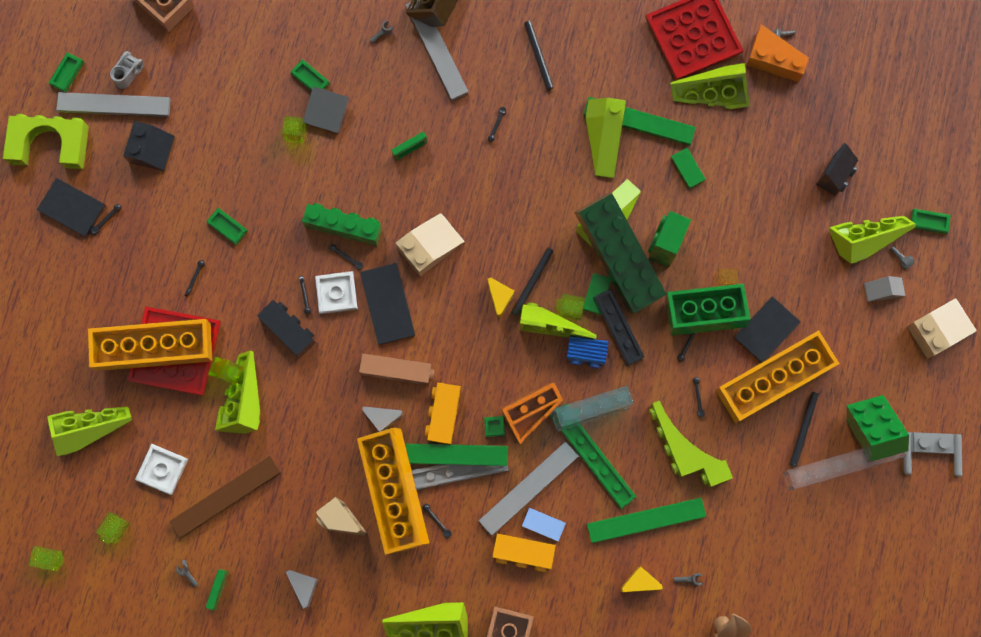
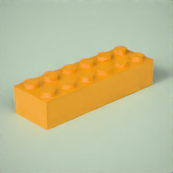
M207 319L88 329L89 368L95 371L212 361L211 323Z
M817 331L720 386L715 391L736 424L839 365V362L820 331Z
M390 428L357 438L385 555L429 544L401 428Z

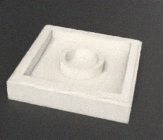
M353 271L315 276L319 314L358 310Z
M151 444L135 480L172 495L188 459Z

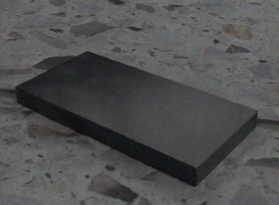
M397 263L360 272L378 345L416 336Z

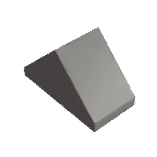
M887 276L864 283L867 302L905 297L903 281L900 277Z
M363 407V412L379 432L387 430L403 417L401 410Z
M292 570L287 571L286 574L303 609L309 607L318 579Z

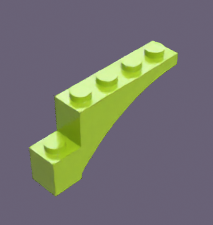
M660 401L650 405V416L652 420L657 422V433L660 438L664 439L666 445L663 447L666 455L672 459L671 468L675 475L678 474L679 478L701 470V480L704 485L707 484L708 488L733 478L726 460L720 461L704 453L691 444L676 429L666 415Z

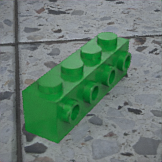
M313 203V205L307 204L302 223L306 228L374 246L378 245L382 231L381 223L375 218H360V215L356 213L345 214L340 209H326L318 203Z

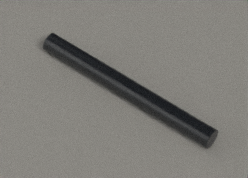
M527 21L524 25L546 89L552 90L554 87L531 21Z
M547 247L511 312L513 315H519L554 252L551 248Z
M811 392L789 463L790 466L797 467L819 393Z

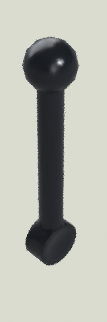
M505 107L499 109L498 119L491 135L488 136L489 142L495 140L494 135L502 116L506 114Z
M114 205V209L96 227L91 228V233L98 234L103 224L116 211L121 210V205Z
M335 244L330 245L329 249L331 251L337 252L342 257L353 263L356 266V269L361 270L363 268V264L361 262H356L351 257L337 249V246Z
M199 260L197 263L198 267L184 295L186 297L189 296L201 268L205 266L203 260Z
M299 276L305 304L304 313L310 314L311 308L308 305L304 277Z
M696 333L690 335L682 353L677 356L678 361H684V355Z
M694 377L693 383L696 388L698 404L697 416L703 417L705 412L702 410L700 379Z
M424 504L423 510L428 512L443 530L444 536L450 537L451 531L447 530L430 510V505Z

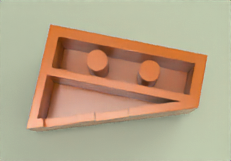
M761 24L756 33L746 66L799 82L804 75L809 57Z
M551 382L501 408L500 410L517 443L521 444L563 401V398L555 383Z

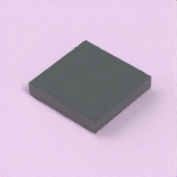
M313 86L303 123L339 133L349 97Z

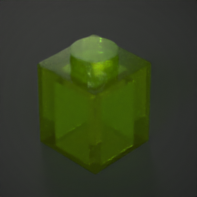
M284 116L282 130L284 140L304 143L306 130L304 119Z
M562 293L561 299L557 298L555 310H559L558 316L580 320L585 298Z
M215 357L208 375L236 385L243 367L232 361Z
M108 512L96 533L101 536L99 538L101 541L109 545L111 542L118 544L130 522L115 513Z
M33 546L29 566L58 571L63 563V551Z

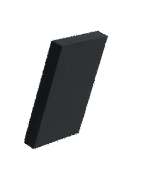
M56 178L36 210L87 238L91 228L97 222L106 205Z
M772 296L751 318L748 326L742 328L734 339L760 363H763L801 321Z

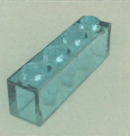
M627 385L555 408L551 415L557 431H561L630 409L634 402Z

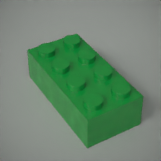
M744 284L667 292L665 298L671 336L746 328L751 320Z

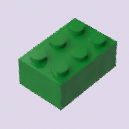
M669 211L667 216L663 215L647 251L650 253L648 259L669 268L679 251L691 219Z
M884 395L846 405V421L871 462L909 451V434Z

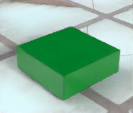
M503 416L484 417L486 437L505 436Z

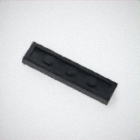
M609 289L594 296L593 299L626 366L645 358L612 290Z

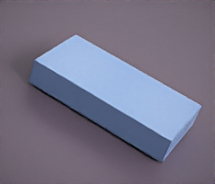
M529 508L522 527L559 541L566 523Z

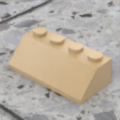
M337 497L316 512L319 516L316 520L322 528L340 533L367 534L347 505Z

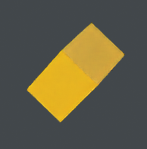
M488 278L487 283L498 319L502 317L515 291L493 278Z
M639 566L620 589L621 592L660 590L663 588L656 579Z

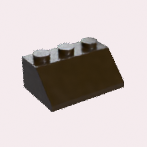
M412 0L405 13L430 27L445 26L458 0Z

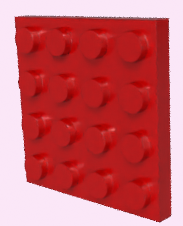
M680 0L645 16L676 81L744 52L719 0Z
M145 306L141 324L207 319L211 323L213 361L221 327L220 320ZM212 361L130 368L127 381L204 396Z

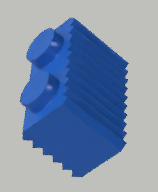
M570 335L566 361H570V364L575 366H581V363L589 364L590 368L600 369L606 363L609 341Z

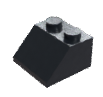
M134 121L123 156L129 163L165 171L175 136L153 125Z
M843 143L816 183V185L834 196L839 191L843 192L848 185V182H846L849 176L852 177L858 169L855 166L858 159L846 143Z

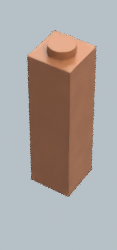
M362 353L359 373L362 376L429 386L430 381L434 380L435 370L432 369L430 363Z

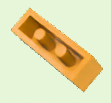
M437 383V387H433L431 398L435 399L434 406H430L428 413L431 423L426 425L425 437H428V442L452 444L461 386Z
M497 534L492 558H496L497 563L507 564L508 561L516 562V567L527 568V565L535 566L536 571L546 572L547 569L552 568L556 545Z

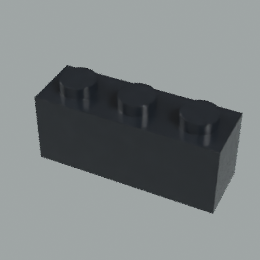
M272 300L257 317L300 359L316 343L313 339L315 335L308 328L304 330L300 326L302 322L294 314L290 316L286 312L288 308L281 301L277 304Z

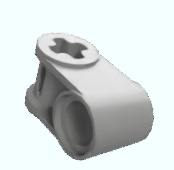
M129 51L124 52L110 72L114 84L120 89L127 88L143 69L144 61L136 59ZM124 75L122 79L117 80L119 76Z

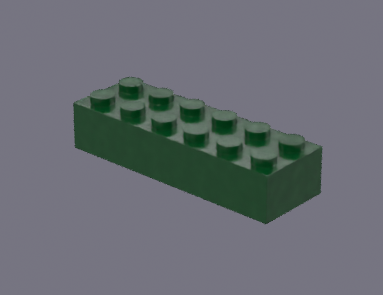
M613 193L605 194L574 212L628 312L636 313L667 295Z

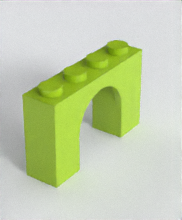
M23 114L9 116L3 159L9 165L28 166L32 141L39 134L52 131L60 134L62 139L59 163L64 168L84 169L89 126L80 118L67 120L55 116L52 119L41 115L28 117Z

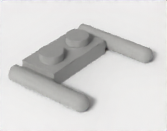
M908 432L909 451L903 453V470L905 475L912 473L911 452L954 454V476H962L961 434Z

